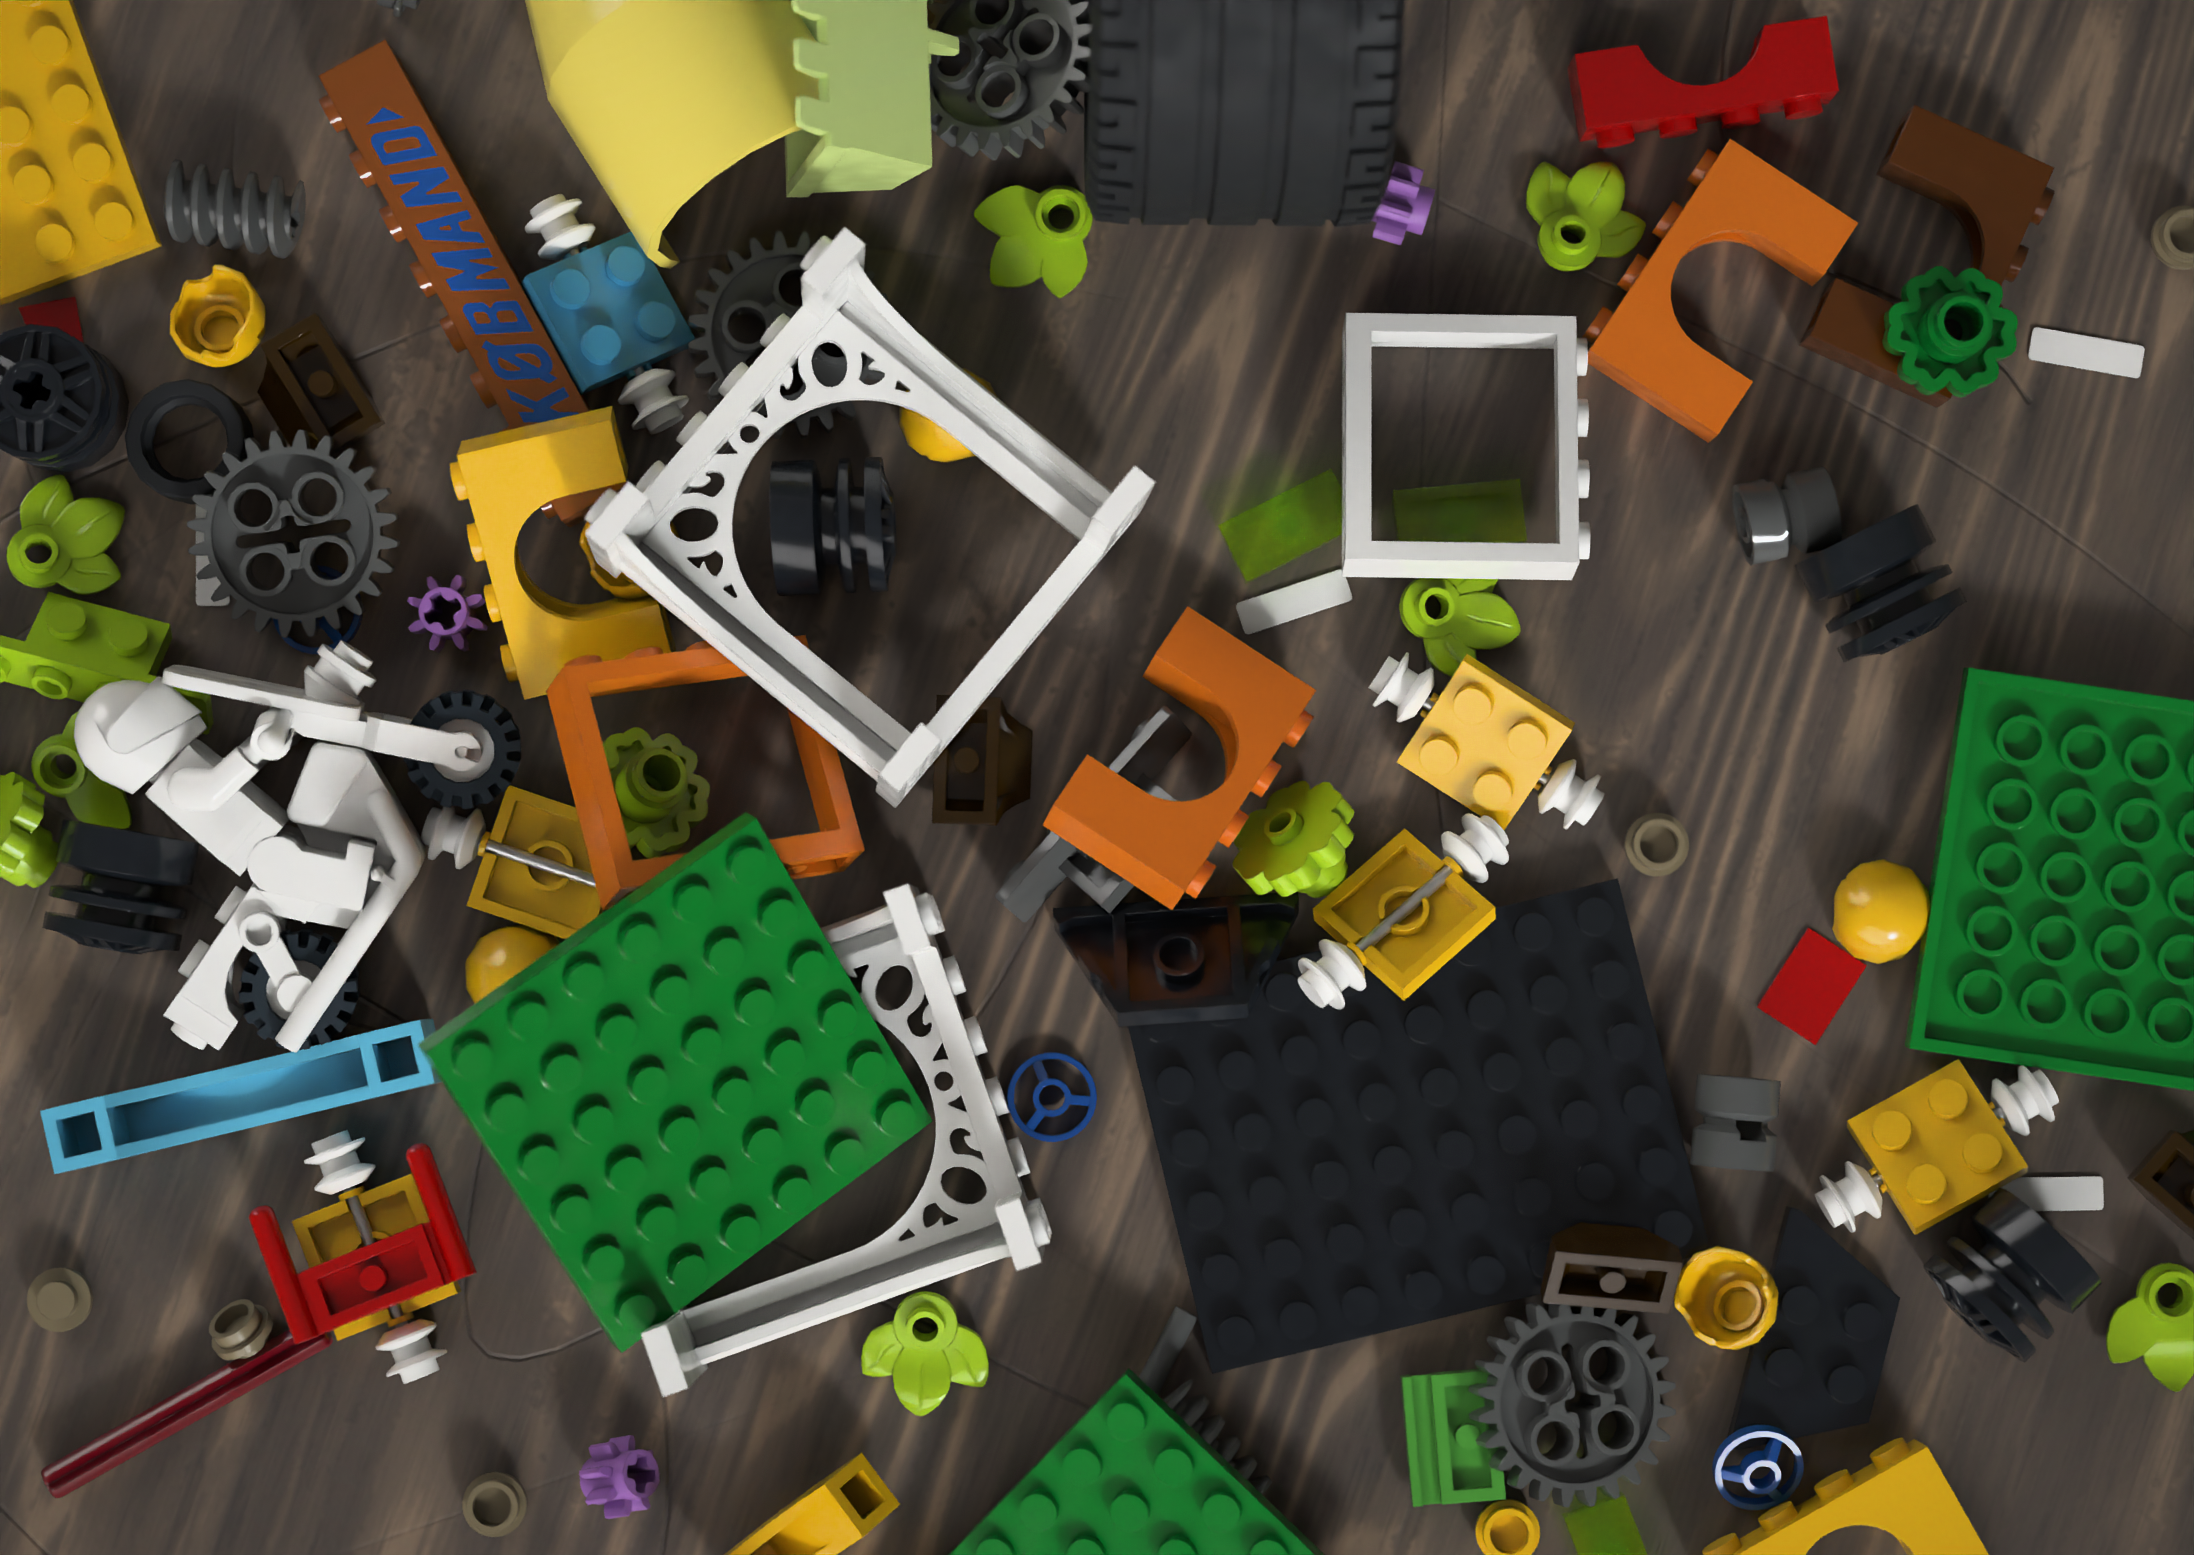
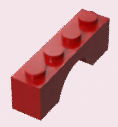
M1827 16L1764 25L1753 40L1746 66L1734 76L1715 84L1689 85L1668 78L1648 61L1638 44L1574 54L1567 68L1579 142L1596 140L1598 148L1626 145L1635 141L1634 134L1659 130L1660 138L1663 139L1683 137L1697 132V124L1721 121L1723 129L1743 128L1759 123L1761 114L1784 111L1785 119L1787 120L1808 118L1821 114L1823 112L1822 105H1827L1839 91Z

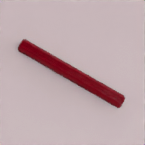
M290 1329L267 1341L265 1346L255 1355L245 1359H235L44 1467L41 1471L44 1484L55 1498H61L331 1346L333 1343L331 1332L321 1334L311 1340L295 1345Z

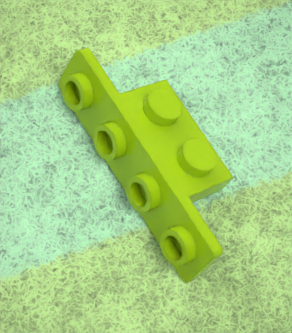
M48 592L25 641L0 635V683L8 682L35 689L38 693L51 699L69 698L80 702H85L97 689L108 683L121 680H135L150 684L157 678L156 674L171 643V624ZM173 687L201 711L198 715L207 726V729L202 734H209L213 725L211 694Z

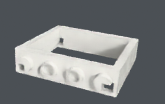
M1346 313L1342 331V577L1573 579L1579 565V559H1589L1590 523L1589 521H1579V498H1588L1589 461L1578 460V437H1587L1589 404L1588 399H1577V376H1586L1588 342L1587 338H1577L1576 316ZM1371 346L1554 349L1556 543L1372 541Z

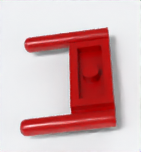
M416 1143L410 1146L406 1151V1159L430 1221L301 1271V1273L297 1274L273 1208L262 1205L250 1212L249 1221L295 1345L477 1273L429 1145Z

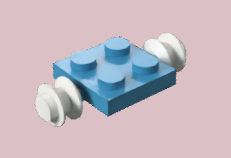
M563 194L551 196L530 210L533 219L526 224L524 229L528 234L541 233L546 241L538 252L540 258L561 261L526 275L521 286L580 395L626 376L629 382L624 386L618 402L620 405L634 404L639 412V415L631 425L632 428L637 430L647 427L650 434L659 433L683 419L684 415L680 408L689 401L687 395H672L668 385L676 375L673 370L652 369L651 365L688 349V342L694 340L695 337L654 262L646 256L631 231L587 249L586 246L589 244L596 227L592 223L579 224L575 214L582 206V201L578 198L566 200Z

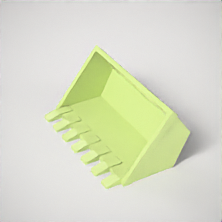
M790 0L794 12L800 15L816 40L815 42L804 38L794 39V66L797 70L818 78L819 99L804 95L795 98L796 124L802 130L785 135L786 197H809L812 193L892 190L932 167L929 80L931 54L943 56L959 54V37L928 28L927 4H932L934 0Z

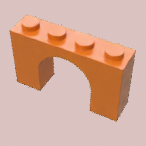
M1729 139L1719 154H1716L1709 148L1706 150L1687 178V181L1696 186V189L1684 207L1672 201L1652 231L1654 235L1662 240L1649 259L1639 253L1636 255L1617 286L1627 291L1614 312L1602 306L1582 338H1587V341L1592 344L1588 350L1589 365L1708 443L1720 433L1753 381L1693 342L1679 325L1672 307L1671 284L1680 259L1690 251L1705 244L1736 242L1754 248L1813 286L1824 276L1858 225L1857 221L1732 139Z
M1189 606L1186 607L1153 656L1142 677L1198 713L1214 729L1222 744L1225 756V775L1222 785L1212 793L1199 799L1190 801L1165 800L1141 790L1087 754L1053 804L1042 824L1171 910L1176 906L1184 892L1196 899L1217 867L1208 861L1207 857L1217 842L1229 848L1246 823L1249 815L1239 808L1250 791L1262 798L1276 777L1282 765L1272 758L1282 742L1292 748L1296 746L1314 718L1313 715L1304 709L1316 692L1314 688Z

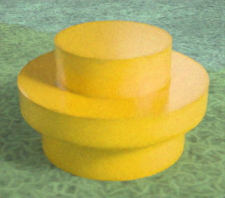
M1514 1499L1496 1500L1487 1505L1479 1514L1475 1525V1537L1478 1546L1485 1555H1531L1539 1543L1540 1526L1535 1514L1524 1503Z

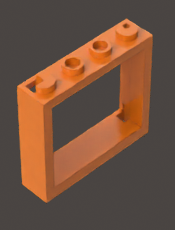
M806 635L793 636L809 649ZM705 640L694 643L687 647L685 651L663 653V650L659 647H648L628 654L625 659L602 661V658L597 655L578 657L564 665L546 690L602 910H607L687 853L633 861L591 697L748 676ZM787 708L820 832L771 839L769 841L792 880L843 872L865 849L837 748Z

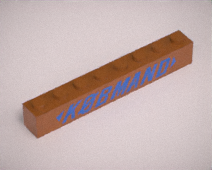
M385 39L318 75L328 93L326 96L318 99L323 111L337 133L345 129L349 131L358 150L349 154L352 164L367 188L375 184L379 186L388 205L379 209L381 217L395 241L399 243L407 239L414 250L418 260L409 264V267L427 298L438 294L448 313L447 316L439 320L447 338L457 353L468 349L478 368V371L469 375L477 393L488 409L498 404L509 424L500 432L592 411L584 395H580L523 290L522 282L397 53ZM627 475V481L624 483L563 496L545 503L540 508L548 520L558 515L560 520L571 528L585 520L589 510L608 489L611 488L618 494L631 481Z

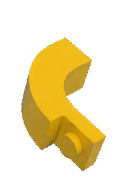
M860 1453L812 1486L724 1555H837L868 1534L894 1511L900 1503L863 1453Z

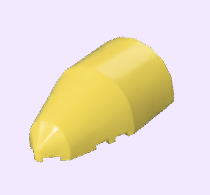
M525 0L548 101L646 256L660 267L671 269L680 262L662 234V231L679 208L711 179L749 153L789 133L802 130L796 124L795 98L797 96L804 95L819 99L818 78L805 74L794 66V39L804 38L815 42L816 40L800 15L794 12L790 0Z

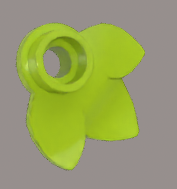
M1547 162L1540 163L1534 170L1526 191V208L1533 219L1540 225L1537 236L1538 247L1544 260L1551 267L1566 272L1583 269L1590 265L1596 257H1622L1632 251L1639 243L1646 228V223L1638 216L1621 210L1625 198V181L1617 165L1612 162L1591 163L1578 170L1572 179ZM1561 232H1571L1581 242L1577 244L1568 243L1563 239Z
M1014 185L990 195L977 207L974 212V218L983 227L1000 236L995 245L990 263V281L994 286L1020 288L1032 284L1042 277L1044 284L1057 298H1062L1075 289L1082 281L1088 264L1083 240L1091 230L1093 215L1085 201V196L1079 190L1070 186L1057 185L1037 193L1029 188ZM1059 208L1069 210L1074 217L1072 224L1065 229L1053 227L1049 222V217L1054 210Z
M58 474L44 479L27 493L20 505L22 529L11 538L6 551L10 572L19 582L29 587L46 588L59 584L77 595L96 594L109 588L121 579V573L113 560L104 552L112 545L121 531L125 517L124 507L103 498H81L74 501L70 485L63 475ZM42 545L47 547L52 554L46 562L38 564L31 562L27 558L28 551L34 546Z
M1417 578L1404 589L1399 603L1402 622L1413 635L1423 639L1428 661L1442 674L1452 677L1466 654L1477 659L1476 650L1503 647L1520 634V623L1513 608L1502 597L1492 593L1498 579ZM1431 595L1436 597L1441 604V612L1436 619L1431 618L1425 610L1426 600Z
M78 712L70 717L62 734L48 737L36 748L31 762L34 779L47 793L65 798L74 816L79 821L119 829L128 828L132 824V816L125 791L99 779L84 765L77 752L74 739L75 721ZM65 754L70 756L76 764L75 773L66 774L60 771L56 764L57 755Z
M2160 1263L2149 1268L2141 1276L2136 1289V1297L2119 1305L2109 1320L2106 1332V1350L2111 1362L2125 1363L2142 1356L2143 1362L2151 1374L2162 1385L2174 1392L2182 1390L2194 1374V1273L2179 1264ZM2166 1283L2174 1284L2177 1289V1298L2169 1306L2161 1305L2158 1300V1291Z
M916 1292L903 1299L895 1311L894 1320L874 1328L867 1336L862 1348V1373L872 1377L892 1375L894 1389L899 1401L916 1416H924L938 1407L947 1395L951 1382L973 1387H983L989 1375V1360L986 1346L981 1336L972 1329L959 1324L956 1310L951 1302L935 1292ZM927 1317L936 1322L937 1328L931 1333H921L915 1329L913 1324L916 1320Z

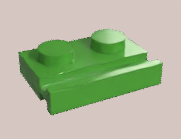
M1480 1369L1400 1375L1410 1498L1413 1507H1421L1428 1504L1441 1503L1445 1505L1506 1499L1504 1471L1493 1469L1488 1464L1498 1450V1447L1485 1448L1477 1445L1475 1441L1483 1432L1489 1429L1488 1424L1469 1419V1413L1485 1406V1398L1469 1392V1386L1487 1383L1488 1375Z

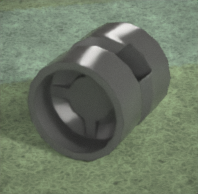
M1824 466L1788 473L1785 476L1782 487H1779L1774 481L1770 482L1768 479H1759L1733 486L1732 503L1737 534L1743 554L1750 566L1788 557L1791 545H1795L1803 554L1822 551L1842 541V524L1838 500L1831 477Z
M1697 1074L1694 1109L1704 1117L1703 1123L1693 1128L1690 1164L1738 1170L1774 1171L1777 1135L1768 1129V1122L1779 1116L1781 1081Z

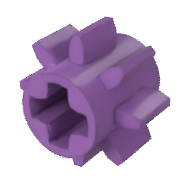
M1395 161L1384 198L1372 221L1376 222L1372 237L1401 245L1406 231L1422 236L1436 190L1420 185L1424 169Z
M456 575L453 578L450 588L442 587L441 583L432 576L427 577V586L430 591L422 599L409 597L407 601L419 609L420 620L413 622L408 627L410 632L423 634L430 631L433 633L429 642V648L437 653L444 648L446 639L453 640L460 650L468 651L469 643L466 636L471 633L473 628L479 631H487L488 628L484 622L477 619L475 609L486 602L485 596L473 594L465 597L463 592L466 588V579L460 575ZM444 600L456 606H461V610L453 615L456 625L452 628L440 622H435L434 619L443 613L440 603Z
M633 1435L610 1438L609 1442L590 1445L589 1452L591 1458L584 1463L579 1471L580 1486L586 1497L585 1502L587 1505L604 1504L606 1519L630 1516L632 1511L649 1509L651 1506L648 1497L655 1492L660 1483L659 1467L653 1457V1451L635 1450Z

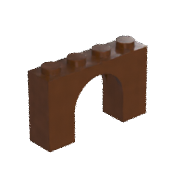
M1913 105L1901 118L1876 174L1931 199L1948 209L1960 222L1967 235L1971 252L1970 268L1978 269L1985 275L1986 279L1994 280L2001 286L2004 280L2012 283L2020 272L2029 251L2028 247L2020 243L2029 223L2039 225L2055 193V190L2046 187L2054 167L1917 105ZM1835 278L1824 289L1799 346L1936 408L1950 400L1952 394L1946 387L1933 395L1927 396L1919 392L1914 387V384H1908L1898 377L1897 366L1901 356L1887 352L1882 344L1883 334L1886 330L1884 327V315L1895 304ZM1944 323L1949 335L1957 339L1955 328L1950 324Z

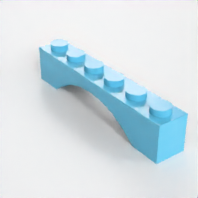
M416 1020L327 1042L323 1045L312 1046L310 1049L298 1050L297 1053L288 1052L201 1074L41 1110L40 1113L54 1174L78 1170L440 1083L441 1080L417 1045L436 1032L434 1020Z

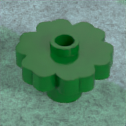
M1935 266L1925 274L1911 278L1902 287L1901 298L1903 302L1893 305L1884 315V327L1886 330L1883 334L1882 344L1887 352L1901 356L1897 366L1898 377L1908 384H1914V387L1919 392L1927 396L1933 395L1946 387L1951 394L1961 398L1969 395L1976 389L1988 386L1998 377V361L2009 357L2015 352L2017 347L2014 333L2017 330L2018 319L2012 311L1999 307L2003 298L2001 285L1994 280L1986 279L1985 275L1975 268L1965 269L1954 277L1947 268ZM1944 323L1950 324L1955 328L1957 339L1949 335Z

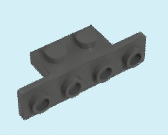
M1163 706L1153 717L1147 718L1136 728L1128 746L1112 764L1106 765V767L1150 795L1176 801L1152 780L1190 739L1192 732L1168 707ZM1048 829L1046 838L1026 860L1017 863L1008 872L1004 885L996 893L995 898L1022 922H1027L1066 877L1070 878L1109 914L1134 885Z

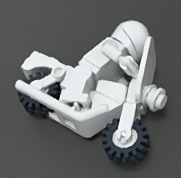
M340 640L335 649L325 644L320 646L317 653L321 658L315 667L307 665L304 670L305 689L196 667L171 665L164 669L162 678L158 676L150 684L135 680H121L108 683L90 695L78 712L74 731L77 752L84 765L99 779L132 795L148 781L151 782L153 785L145 793L151 801L237 875L240 876L248 867V873L254 882L248 892H245L238 886L234 887L214 917L224 924L222 930L211 946L199 939L179 968L178 972L187 977L188 980L164 1013V1016L175 1022L171 1027L172 1032L183 1041L198 1049L204 1050L206 1045L209 1044L220 1050L242 1015H244L248 1024L253 1023L258 1028L256 1034L266 1040L269 1037L277 1041L276 1046L295 1053L298 1050L310 1049L313 1044L320 1043V1045L329 1042L336 1033L341 1032L354 1013L360 995L357 963L417 877L425 859V846L421 842V837L371 751L403 757L404 762L407 764L408 775L411 781L420 787V792L428 799L432 797L439 801V805L449 808L451 806H461L462 809L474 808L475 805L481 803L485 805L508 788L517 773L521 760V734L518 725L516 726L512 718V714L506 707H502L496 702L495 698L487 694L482 695L475 693V690L464 689L457 692H445L429 700L413 719L384 713L364 712L365 703L358 696L365 686L372 688L377 681L368 672L373 661L342 640ZM173 687L271 707L258 717L252 737L249 736L225 758H222L202 741L196 739L207 729V726L198 715L201 711ZM302 736L320 739L313 744L308 753L287 811L250 781L270 760H277L285 756L290 747L297 744ZM290 820L296 823L299 828L285 824ZM287 918L301 921L304 924L308 921L345 928L347 931L339 943L336 944L333 941L334 937L325 932L323 935L313 933V929L301 928L300 931L291 932L290 929L287 930ZM243 946H245L248 950L253 951L254 954L250 957L240 978L242 983L241 990L239 991V1004L235 999L232 978L235 962Z

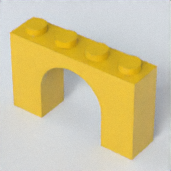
M613 406L461 441L457 453L458 461L450 463L451 479L458 500L469 499L475 520V523L467 524L470 548L476 562L486 560L492 582L491 584L484 585V596L488 613L493 623L503 621L509 643L500 646L504 671L509 683L519 681L524 700L547 695L546 690L564 665L578 657L597 655L602 658V661L625 659L628 654L636 650L648 647H659L663 650V653L676 652L666 608L651 595L629 600L616 598L593 604L564 602L541 590L531 580L520 559L518 550L519 531L527 518L540 506L563 496L627 481L628 463Z
M1904 1438L1894 1439L1874 1450L1869 1456L1873 1463L1850 1475L1847 1469L1827 1476L1814 1486L1817 1495L1794 1507L1792 1501H1787L1766 1511L1758 1518L1761 1527L1745 1536L1738 1538L1736 1533H1730L1713 1541L1702 1550L1703 1555H1806L1808 1550L1826 1534L1847 1526L1865 1525L1877 1527L1891 1533L1899 1541L1907 1555L1989 1554L1929 1448L1915 1439L1906 1443Z

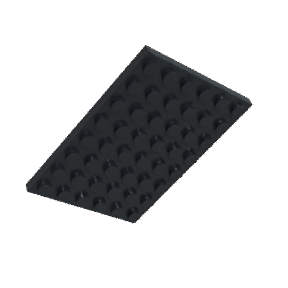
M1618 878L1495 908L1496 919L1404 1001L1368 968L1363 966L1366 988L1363 991H1358L1350 986L1346 987L1342 991L1345 1000L1344 1008L1338 1010L1329 1004L1324 1008L1317 1006L1305 995L1297 981L1302 975L1298 967V961L1304 957L1316 963L1322 958L1321 951H1316L1276 961L1248 1018L1128 1026L1212 1374L1541 1294L1540 1289L1552 1235L1580 1222L1644 1228L1678 1246L1682 1259L1691 1258L1695 1253L1710 1249Z

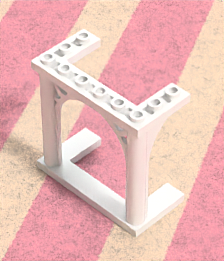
M844 227L833 241L827 236L820 238L801 262L800 267L805 272L800 280L802 282V306L792 318L782 313L770 325L759 342L766 349L750 367L741 362L731 371L718 389V392L724 396L722 401L709 416L699 411L686 424L676 439L683 447L667 465L660 460L656 461L642 476L636 487L628 482L618 494L610 488L596 501L585 517V520L591 524L585 535L596 563L615 578L623 572L876 780L875 792L896 808L1140 514L1156 482L1138 467L1134 466L1113 492L918 333L887 302L864 272L865 243ZM826 342L834 343L840 347L847 362V372L844 380L834 387H827L821 384L815 377L812 368V357L815 350ZM861 354H865L873 361L868 366L869 370H875L884 375V378L878 383L866 385L859 380L862 372ZM798 364L799 374L806 389L798 399L793 401L786 400L780 393V387L784 386L786 390L790 388L793 382V369ZM900 383L910 392L895 389L896 384ZM850 400L886 402L915 411L930 419L1079 540L1075 548L928 725L925 726L921 722L912 734L765 612L749 590L735 555L732 529L734 504L744 473L753 457L762 445L785 424L801 414L832 403ZM764 403L766 405L767 418L757 413ZM746 426H753L759 431V437L756 441L747 443L740 437L741 430ZM729 444L731 448L736 452V454L722 453L729 446ZM714 472L724 478L723 488L714 497L701 493H689L692 488H702L711 482L710 477L706 476V474ZM690 508L710 511L718 520V527L713 535L696 542L685 541L676 537L671 531L670 524L675 515ZM716 551L723 558V565L718 575L713 576L708 571L705 562H702L700 568H697L688 559L705 557ZM732 585L737 598L732 597L724 588Z
M906 884L883 892L887 902L886 905L821 927V930L848 976L857 978L858 975L854 969L864 965L869 966L862 980V993H859L873 1019L891 1031L909 1050L922 1070L929 1086L936 1119V1138L930 1170L924 1185L906 1213L882 1235L867 1244L694 1307L687 1308V1306H684L667 1320L652 1325L642 1332L641 1336L663 1397L689 1388L708 1369L707 1363L1007 1257H1012L1016 1271L1042 1262L1045 1250L1044 1245L1050 1243L1052 1230L1040 1197L1028 1201L1020 1177L1031 1173L1023 1147L1019 1137L1010 1140L1006 1139L999 1116L1009 1113L1005 1096L997 1076L987 1080L984 1077L977 1057L988 1052L976 1016L967 1019L963 1017L956 995L967 991L954 955L942 958L935 938V934L945 931L934 896L927 894V892L920 895L918 887ZM896 965L905 966L911 972L913 979L911 994L898 1009L892 1011L884 1010L879 1006L876 999L878 981L882 974L890 967ZM926 994L929 1004L924 1009L922 1019L924 1025L931 1023L932 1027L926 1036L919 1037L912 1033L908 1024V1017L920 1006ZM943 1043L948 1059L934 1061L933 1059ZM948 1072L953 1077V1085L949 1090L944 1091L936 1087L935 1077L938 1073ZM961 1095L966 1111L949 1105V1102L956 1100ZM957 1128L969 1131L970 1136L966 1135L964 1137L965 1142L970 1148L981 1151L984 1160L970 1154L955 1153L950 1143L952 1131ZM952 1167H964L973 1170L985 1182V1197L974 1204H964L948 1196L942 1187V1174ZM936 1202L941 1210L948 1215L958 1218V1221L944 1225L943 1217H940L934 1225L926 1227L923 1219L926 1206ZM908 1229L915 1235L902 1241L899 1240Z

